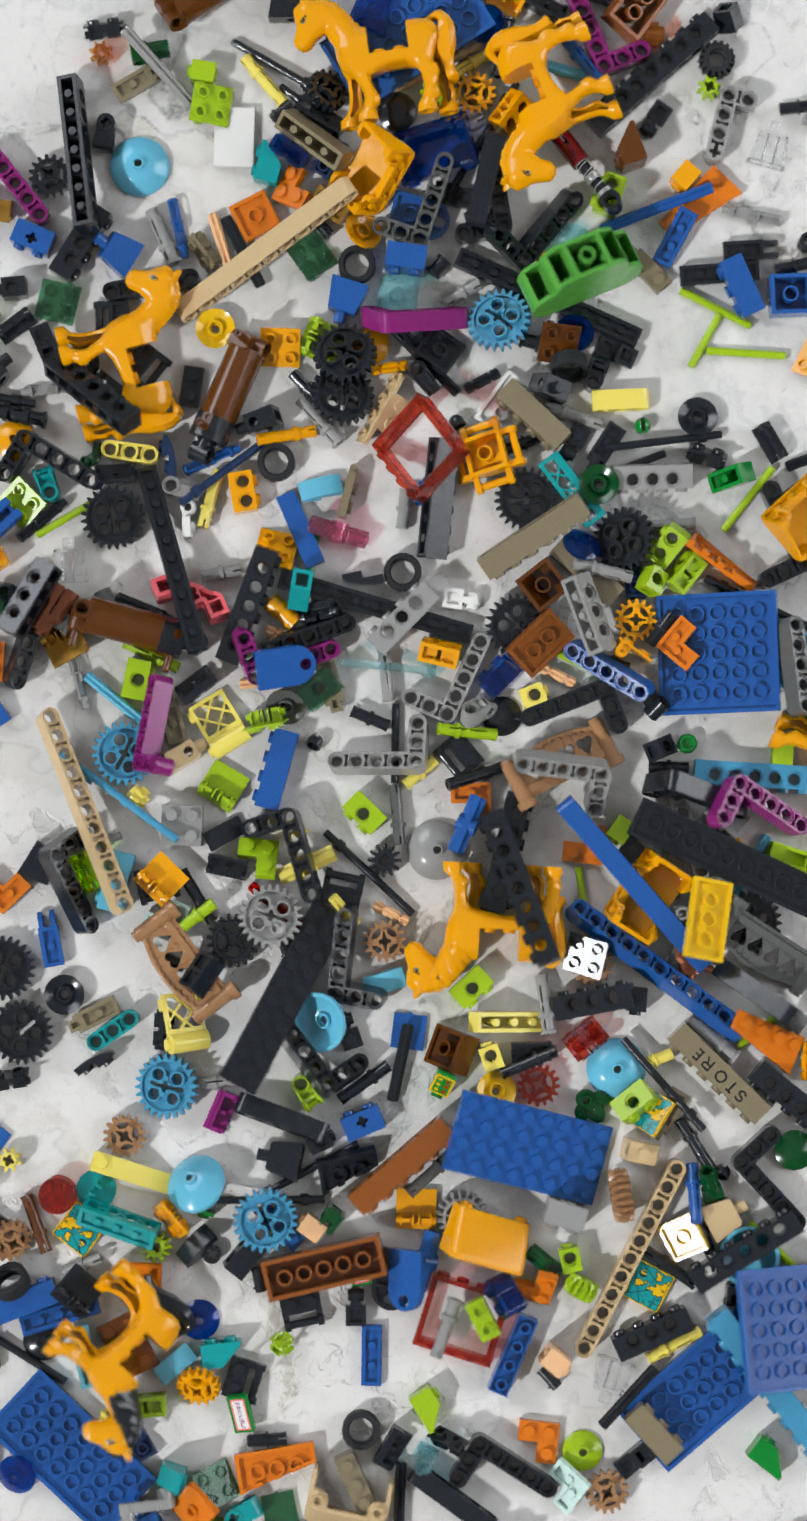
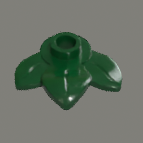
M580 1090L575 1097L577 1103L574 1110L575 1117L583 1120L589 1118L597 1123L603 1122L605 1120L604 1107L610 1105L611 1097L603 1091ZM585 1097L589 1098L587 1102H583L582 1100Z

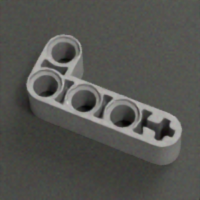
M732 85L725 86L722 89L704 153V159L707 164L717 165L721 161L734 112L749 113L754 110L758 102L757 94L754 91ZM724 94H731L733 100H726ZM749 98L752 100L753 104L746 105L744 104L743 99ZM725 112L729 118L723 120L719 117V113ZM714 132H722L724 138H716ZM714 146H718L716 157L714 158L712 157V151Z

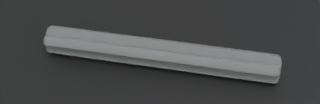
M127 25L121 30V35L186 107H189L192 95L136 32Z

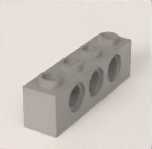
M690 462L611 465L619 480L617 494H628V490H636V493H648V490L656 489L657 493H666L668 489H676V492H688V488H693V464ZM655 473L656 481L649 484L647 482L648 475ZM670 473L676 474V480L673 483H668L667 476ZM630 474H636L637 476L634 484H628L627 482Z
M590 571L562 580L563 590L588 657L617 647Z
M424 581L420 584L416 582L409 589L411 594L407 598L402 596L395 604L397 608L392 613L388 611L381 618L383 622L380 626L374 625L367 632L369 635L367 640L383 656L440 599ZM412 598H419L422 602L421 607L413 608L410 604ZM405 612L408 616L407 621L404 623L398 622L396 619L397 613ZM385 626L393 628L394 634L391 637L383 635L382 629Z

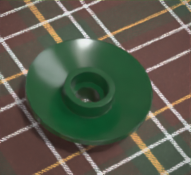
M603 464L592 465L585 469L580 476V493L590 503H607L618 492V476L609 466ZM597 482H603V487L600 489L596 488Z

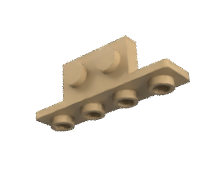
M394 372L388 378L384 391L378 396L374 409L370 411L365 425L358 432L356 439L358 443L368 445L376 429L388 437H393L411 405L409 401L397 394L406 377L405 375Z

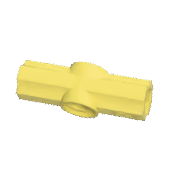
M327 845L312 853L317 871L319 868L338 860L332 845ZM305 855L298 857V860H303ZM292 863L276 869L282 884L296 880ZM304 870L302 876L309 875V870Z

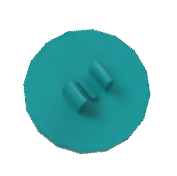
M87 1171L80 1177L76 1192L82 1204L87 1197L110 1204L116 1195V1183L113 1177Z

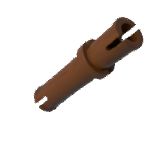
M30 1193L27 1194L29 1203L25 1195L20 1197L33 1231L32 1237L36 1239L40 1254L46 1253L44 1244L48 1252L53 1249L46 1234L48 1232L47 1228L44 1229L33 1194Z

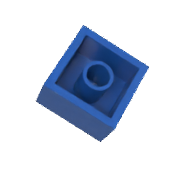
M388 240L385 272L392 277L407 275L409 279L419 280L420 277L424 278L428 246Z
M807 273L770 274L767 278L769 318L807 317Z

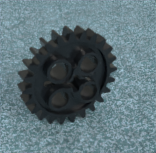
M338 322V328L330 325L331 331L324 329L325 336L318 335L319 341L314 342L316 348L312 350L313 355H315L313 356V362H317L315 368L320 369V375L326 374L327 381L333 378V384L341 380L342 386L345 381L352 385L353 379L359 383L360 376L366 379V372L372 373L371 366H376L374 359H377V345H373L375 340L370 338V332L364 334V327L357 330L356 323L351 328L348 322H346L345 327H342L341 323ZM336 340L344 341L342 344L334 343ZM355 346L362 347L361 350H354L353 348ZM330 357L337 358L334 362L328 361ZM354 363L356 366L348 368L347 364Z
M326 374L315 376V382H312L311 385L313 389L310 391V395L313 396L311 402L316 403L313 408L314 410L320 409L318 416L326 415L325 421L331 418L332 425L339 421L342 427L346 421L347 425L350 426L352 420L358 424L359 418L364 420L366 414L370 413L371 409L369 407L373 406L374 402L372 400L375 398V394L372 393L374 387L369 386L371 379L365 380V378L360 376L359 383L353 379L352 384L357 387L355 389L349 387L348 381H345L343 396H345L343 401L344 410L342 411L340 409L342 393H340L342 388L341 380L337 381V387H332L329 385V382H333V378L327 381ZM332 400L336 402L337 405H330L328 401ZM348 402H353L357 407L349 406Z
M523 467L521 473L515 468L516 483L499 486L498 488L501 491L495 492L499 499L494 500V503L500 504L495 510L502 511L499 518H507L504 524L512 522V529L516 525L519 526V529L557 505L556 502H553L559 498L558 495H553L557 490L555 487L551 488L552 484L550 481H546V476H541V470L537 474L534 473V467L531 468L530 472H527L526 467ZM538 484L541 487V492L533 493L530 490V486ZM513 485H518L521 488V493L514 495L511 493L510 488ZM524 495H528V498L544 497V500H530L528 504H525L524 500L509 502L511 498L522 499ZM540 504L543 509L542 512L534 513L532 505ZM519 505L522 507L523 512L515 515L512 512V507Z
M108 485L107 491L101 488L100 494L93 491V499L87 497V500L90 502L89 505L83 504V507L87 509V512H81V515L86 516V519L81 520V523L87 524L83 531H90L87 537L91 538L94 536L93 543L96 544L100 541L101 548L105 544H107L108 550H111L112 545H115L116 549L119 550L120 544L127 548L126 542L129 541L134 544L132 537L140 538L136 532L144 531L140 524L146 523L145 520L141 519V516L146 515V513L140 511L144 506L143 504H136L139 501V497L132 499L133 491L128 495L126 494V487L119 491L118 485L115 486L114 490ZM110 500H113L115 515L119 516L115 519L117 535L113 533V522L108 519V517H111ZM121 501L127 503V509L123 512L117 510V504ZM100 504L107 505L105 514L97 513V507ZM121 522H129L130 528L127 531H121L119 529ZM102 524L110 526V531L107 534L100 533L99 529Z
M622 506L621 512L618 508H614V514L608 511V518L601 517L603 524L597 523L596 525L600 529L599 531H593L594 534L598 535V538L592 540L598 543L593 549L600 551L596 556L599 558L603 557L601 563H608L607 565L625 570H628L629 567L630 570L634 571L635 564L638 567H642V560L648 562L646 555H653L650 548H655L656 545L651 542L656 540L657 537L651 535L656 529L649 528L653 522L650 520L646 521L647 515L643 514L641 516L642 511H635V508L632 507L627 510L626 507ZM633 522L634 529L629 532L628 526ZM615 528L616 534L611 538L610 531ZM638 541L639 548L634 551L633 545ZM620 547L621 553L616 557L615 550Z
M515 593L514 598L511 594H507L508 600L500 597L501 604L494 602L496 609H489L492 616H486V619L490 620V623L485 624V627L490 628V631H487L486 634L492 635L490 643L496 642L493 648L501 647V654L505 653V648L513 641L514 635L522 633L520 629H514L515 624L504 615L505 612L514 621H521L520 627L523 630L527 628L529 620H535L543 612L539 613L530 600H527L525 594H523L522 598H520L519 593ZM519 605L522 613L516 617L513 614V608ZM502 620H506L508 623V628L505 631L499 629V623Z
M741 890L740 897L750 903L749 913L758 919L761 915L766 914L767 919L764 923L781 932L777 925H781L782 922L778 921L777 918L782 916V914L775 913L779 907L777 905L772 906L774 902L753 894V892L748 891L746 895ZM746 927L732 933L731 939L737 940L738 944H744L746 940ZM762 938L749 943L747 949L759 954V948L762 949Z
M4 935L0 938V965L4 963L6 951H9V955L5 962V967L8 970L3 972L0 985L2 1001L6 999V995L12 1000L14 997L13 993L18 997L21 996L20 989L27 991L25 984H32L29 977H35L31 970L36 968V966L31 965L35 958L28 957L32 951H25L27 944L19 946L20 939L14 943L13 936H10L6 941ZM13 955L20 958L18 966L11 964V957ZM8 975H12L15 978L13 986L6 983Z
M26 999L22 1000L21 1005H19L18 1000H14V1006L10 1002L6 1003L7 1009L1 1006L0 1052L3 1053L1 1059L3 1060L8 1056L9 1063L16 1059L17 1065L21 1063V1060L26 1065L29 1062V1058L33 1062L36 1061L35 1055L42 1058L41 1050L47 1052L49 1049L45 1045L52 1044L48 1037L54 1036V1033L49 1032V1029L53 1028L54 1025H48L47 1023L52 1018L44 1017L47 1010L40 1012L41 1005L34 1008V1001L27 1005ZM22 1012L27 1015L26 1023L19 1022V1013ZM32 1020H35V1024L24 1032L25 1037L21 1035L11 1044L7 1043L9 1039L19 1032L18 1028L22 1029ZM6 1025L12 1029L10 1036H5L2 1032L3 1027ZM32 1028H37L40 1031L38 1039L31 1036ZM17 1041L24 1043V1051L16 1050L15 1044Z

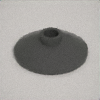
M276 690L269 695L266 701V708L269 709L281 706V708L285 707L286 715H283V717L289 718V720L284 722L286 725L297 723L305 714L306 706L303 698L292 690Z

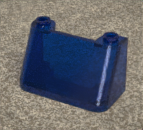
M460 111L455 115L444 116L392 134L415 152L414 159L401 180L403 188L407 186L414 188L421 185L420 181L431 175L436 157L442 152H448L453 156V169L461 167L469 171L475 169L479 164V157L467 111ZM442 158L439 164L442 167H448L450 160Z

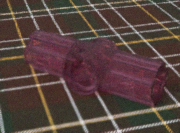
M312 515L308 522L307 532L326 537L327 540L335 543H345L365 549L369 540V532L350 527L345 522L331 521Z

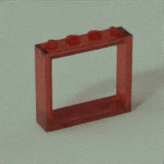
M420 393L413 397L372 444L377 452L376 456L385 462L386 469L394 474L398 485L406 490V495L411 497L414 502L419 501L425 503L471 452L432 400ZM423 412L452 451L418 487L390 448Z
M434 1271L412 1342L414 1345L430 1350L433 1348L436 1339L421 1334L438 1280L502 1300L496 1320L500 1330L503 1327L511 1296L508 1294V1291L501 1288L493 1290L488 1288L489 1285L482 1282L474 1284L469 1282L470 1279L463 1276L454 1278L447 1271ZM500 1335L490 1339L486 1355L447 1343L443 1354L490 1368Z

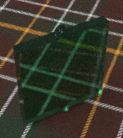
M293 1489L282 1492L275 1491L273 1494L260 1496L265 1521H299Z

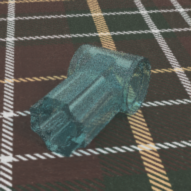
M423 1440L419 1442L413 1454V1457H415L413 1467L415 1473L419 1476L428 1475L439 1453L437 1448Z

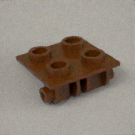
M552 320L543 321L536 361L550 363L551 357L558 351L564 349L578 350L582 326L560 324Z

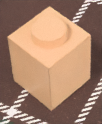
M309 1211L306 1215L302 1213L296 1221L298 1223L296 1230L315 1244L328 1228L325 1222L320 1225V1219Z

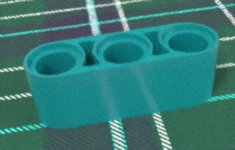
M134 1009L124 1011L93 1032L87 1038V1046L93 1051L101 1050L135 1027L140 1021L139 1013ZM131 1013L135 1016L133 1024H128L125 1021L126 1014ZM110 1025L118 1027L119 1032L117 1035L109 1033L108 1028ZM93 1036L101 1038V1046L96 1047L92 1044Z

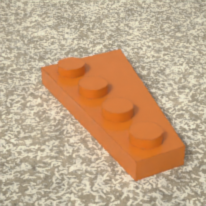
M714 165L692 187L711 182L714 192L682 205L698 214L695 222L708 216L711 212L743 193ZM680 206L671 209L659 221L658 224L666 232Z
M697 531L685 544L720 570L726 577L735 581L740 589L751 591L755 587L757 582Z
M738 1009L730 1027L768 1057L770 1061L780 1067L782 1071L790 1074L805 1040L804 1037Z
M314 1441L234 1454L240 1496L270 1481L277 1480L288 1473L295 1472L317 1462Z

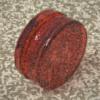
M55 1175L47 1179L41 1185L38 1193L39 1203L42 1208L48 1213L57 1215L71 1209L78 1197L75 1183L63 1175Z

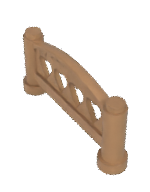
M599 716L589 720L588 727L561 732L531 748L559 753V749H566L567 745H571L574 748V755L606 759L610 769L626 761L623 754H619ZM584 737H589L591 739L590 754L578 748L576 741H582ZM512 759L501 763V769L519 802L517 806L520 812L538 804L535 796L569 780L539 775L537 780L528 774L519 773L515 769ZM561 764L558 767H564L566 764Z
M169 899L164 903L163 908L133 929L131 935L137 943L140 941L144 943L147 954L161 979L177 997L193 1009L194 1012L191 1015L197 1023H200L231 1000L240 998L242 993L231 979L224 984L218 977L203 1000H197L194 997V993H190L178 983L181 977L178 976L177 971L188 968L199 950L176 919L182 913L177 905ZM171 935L166 951L161 952L158 949V945H155L153 942L154 937ZM183 952L177 968L171 967L170 961L166 960L165 955L167 953Z

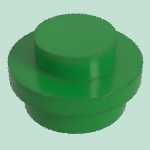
M683 734L677 740V747L682 753H692L697 747V740L691 734Z

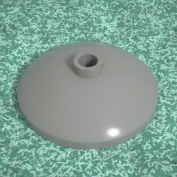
M432 820L421 824L411 834L407 844V856L413 869L421 876L432 880L449 878L450 876L443 871L442 861H465L467 848L463 856L447 849L455 831L453 824L442 820ZM435 846H439L441 848V852L439 854H435L433 852V848Z

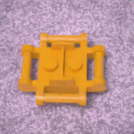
M496 415L491 417L490 420L470 427L463 426L459 428L462 438L459 443L460 451L463 450L470 473L466 474L460 452L457 458L459 485H466L473 481L477 494L481 495L487 490L508 483L510 485L516 483V477L512 468L523 466L527 463L521 452L516 434L518 432L516 425L501 428L500 420ZM493 427L492 430L469 437L471 434ZM505 435H509L515 456L513 460L509 459L503 437ZM504 471L506 472L504 477L481 483V478H488Z

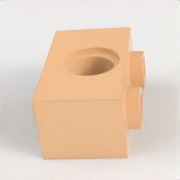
M551 1340L538 1355L539 1363L558 1379L562 1375L566 1376L571 1369L569 1355Z

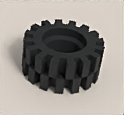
M714 40L713 43H707L702 48L698 59L699 70L702 69L701 73L703 75L706 74L709 78L716 77V80L717 78L723 79L724 76H728L735 64L733 48L730 49V45L728 43L726 45L723 44L724 41L721 40L720 43H717V40ZM714 53H719L724 58V64L720 67H714L710 64L709 57Z

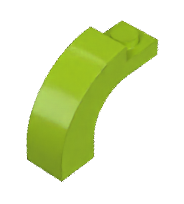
M770 841L765 854L807 873V851Z

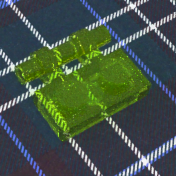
M84 850L85 858H83L81 853L74 855L68 860L87 896L95 891L93 883H95L97 889L101 887L87 851Z

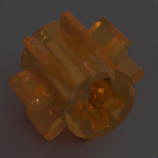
M652 22L643 34L644 41L648 42L650 47H659L660 42L665 40L664 27H660L659 22Z
M105 41L102 44L94 42L95 47L89 49L90 53L94 54L90 57L91 62L97 61L98 67L101 64L109 66V59H114V56L110 54L113 51L112 46L106 47ZM100 51L105 54L103 57L99 54Z

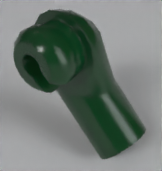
M93 442L92 453L82 456L80 461L90 468L101 461V446L103 443Z

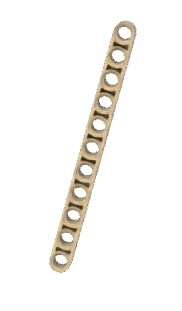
M347 176L339 178L183 295L179 300L178 309L175 311L182 322L186 324L197 318L353 201L359 194L357 189Z
M47 707L36 717V724L109 910L112 914L120 916L133 907L132 897L61 717L55 708ZM44 715L49 716L51 722H48ZM52 733L58 737V741L53 739ZM59 752L65 755V759L60 757ZM66 771H70L73 777H69ZM74 789L79 791L80 797L75 795ZM81 807L86 809L87 815L82 813ZM89 826L94 829V834L89 831ZM96 845L101 847L102 853L97 851ZM103 864L108 865L109 871L104 869ZM111 882L116 885V890L111 887ZM118 901L123 903L124 909L119 907Z
M672 1158L667 1162L575 1340L574 1348L579 1357L588 1358L594 1352L686 1173V1166L680 1159ZM675 1163L681 1165V1170L678 1173L671 1172V1167ZM666 1181L672 1183V1188L669 1191L662 1190V1184ZM656 1199L663 1201V1205L659 1209H655L652 1206ZM647 1217H651L654 1220L650 1227L643 1225V1221ZM638 1235L644 1236V1242L640 1245L634 1243V1238ZM628 1253L635 1254L633 1262L625 1261V1256ZM624 1271L626 1277L623 1280H617L615 1278L617 1272ZM615 1289L617 1291L616 1296L608 1298L606 1296L608 1290ZM600 1307L608 1309L604 1316H599L597 1310ZM589 1326H598V1331L595 1334H590L588 1332ZM582 1343L589 1345V1349L585 1352L578 1350L579 1345Z

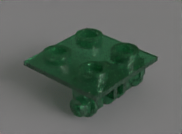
M317 231L302 238L286 250L289 257L298 266L299 271L310 282H313L317 279L318 275L338 264V260Z
M43 278L34 317L73 326L82 287L75 286V284L70 282L65 284Z
M226 1458L203 1470L194 1471V1475L191 1476L195 1484L217 1508L240 1496L239 1487Z

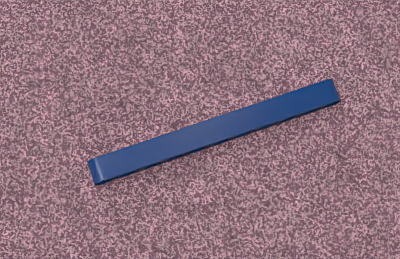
M569 795L555 807L556 811L682 954L686 930L685 925L575 799ZM685 957L698 973L702 972L712 963L710 961Z
M577 899L566 908L565 916L568 921L591 938L609 943L611 953L729 1041L737 1042L743 1038L730 1028L736 1015L735 1012L625 930L612 923L586 901Z

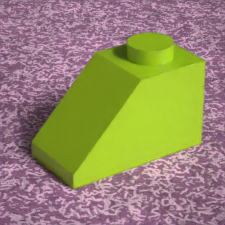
M428 1383L409 1395V1401L431 1434L434 1432L441 1395L435 1386L431 1387Z

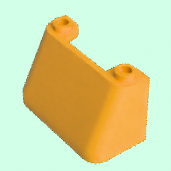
M362 120L357 130V135L363 139L347 169L332 173L327 186H330L339 178L347 176L359 193L353 201L346 205L347 208L354 215H378L389 203L413 161L415 152L407 144L373 121Z
M807 473L761 515V520L767 529L795 560L801 562L807 559Z
M648 847L643 850L633 864L637 872L668 907H670L679 893L684 894L691 890L693 878ZM620 884L607 902L603 913L612 923L650 946L652 942L657 940L659 928Z
M462 1200L461 1203L454 1201L439 1247L451 1257L522 1276L530 1224L527 1222L528 1219L521 1216L507 1219L477 1210L472 1207L473 1203Z

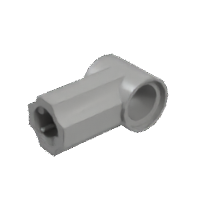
M168 476L162 482V489L168 496L182 498L190 492L193 486L199 484ZM167 482H175L177 484L174 491L167 490L165 487ZM194 498L193 501L198 502L199 498Z

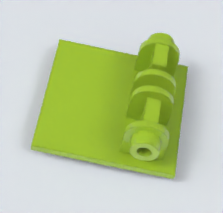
M195 81L188 120L194 121L193 123L196 125L205 123L228 128L234 88Z
M311 316L300 340V354L313 359L315 355H313L312 350L316 348L314 342L319 341L318 335L325 336L324 329L331 331L330 325L333 324L323 321L324 319L319 316ZM336 340L334 343H336V344H342L343 341H342V340ZM330 357L328 359V361L334 362L336 360L335 357Z
M19 475L0 496V501L6 497L11 502L10 506L14 510L18 508L22 512L21 520L16 523L21 530L32 522L40 511H44L47 508L46 501Z
M285 707L266 708L268 720H266L263 709L260 711H250L245 717L246 721L250 722L251 725L242 729V731L249 730V734L261 732L265 727L273 730L284 726V722L289 720V718L283 717V715H286Z
M216 759L195 793L230 813L250 779Z

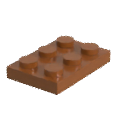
M547 607L505 650L529 677L533 678L575 636L553 611Z
M129 1311L96 1328L105 1346L115 1340L127 1328L130 1319ZM145 1334L143 1335L145 1337L143 1342L131 1349L130 1357L125 1362L121 1361L119 1363L133 1377L160 1363Z

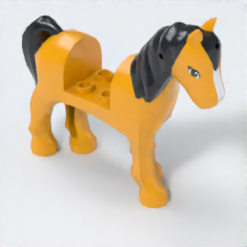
M123 1257L111 1270V1273L119 1278H114L109 1272H105L96 1281L94 1288L100 1292L109 1291L118 1295L125 1302L130 1314L127 1328L115 1340L97 1349L91 1343L86 1330L82 1326H73L65 1318L53 1331L54 1336L46 1343L42 1352L49 1357L56 1355L65 1356L79 1365L88 1374L91 1385L105 1401L110 1417L103 1420H90L83 1425V1437L87 1441L102 1446L103 1450L112 1458L124 1457L130 1462L132 1461L131 1450L141 1436L143 1424L136 1389L139 1382L119 1363L121 1361L125 1362L131 1355V1349L143 1342L145 1339L144 1334L158 1347L167 1352L178 1337L194 1329L195 1317L191 1308L175 1294L158 1287L150 1274L142 1277L139 1270L132 1267L129 1261ZM123 1278H125L135 1289H132L129 1286H127ZM60 1338H68L73 1341L62 1342Z

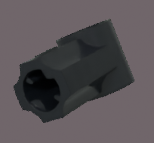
M415 359L406 362L404 367L405 373L417 383L428 397L440 389L442 385L427 369L424 362ZM414 364L419 366V371L416 374L412 372Z
M640 686L641 692L645 694V689ZM656 689L650 697L642 701L645 706L644 712L653 721L659 719L670 709L669 702L662 695H659Z

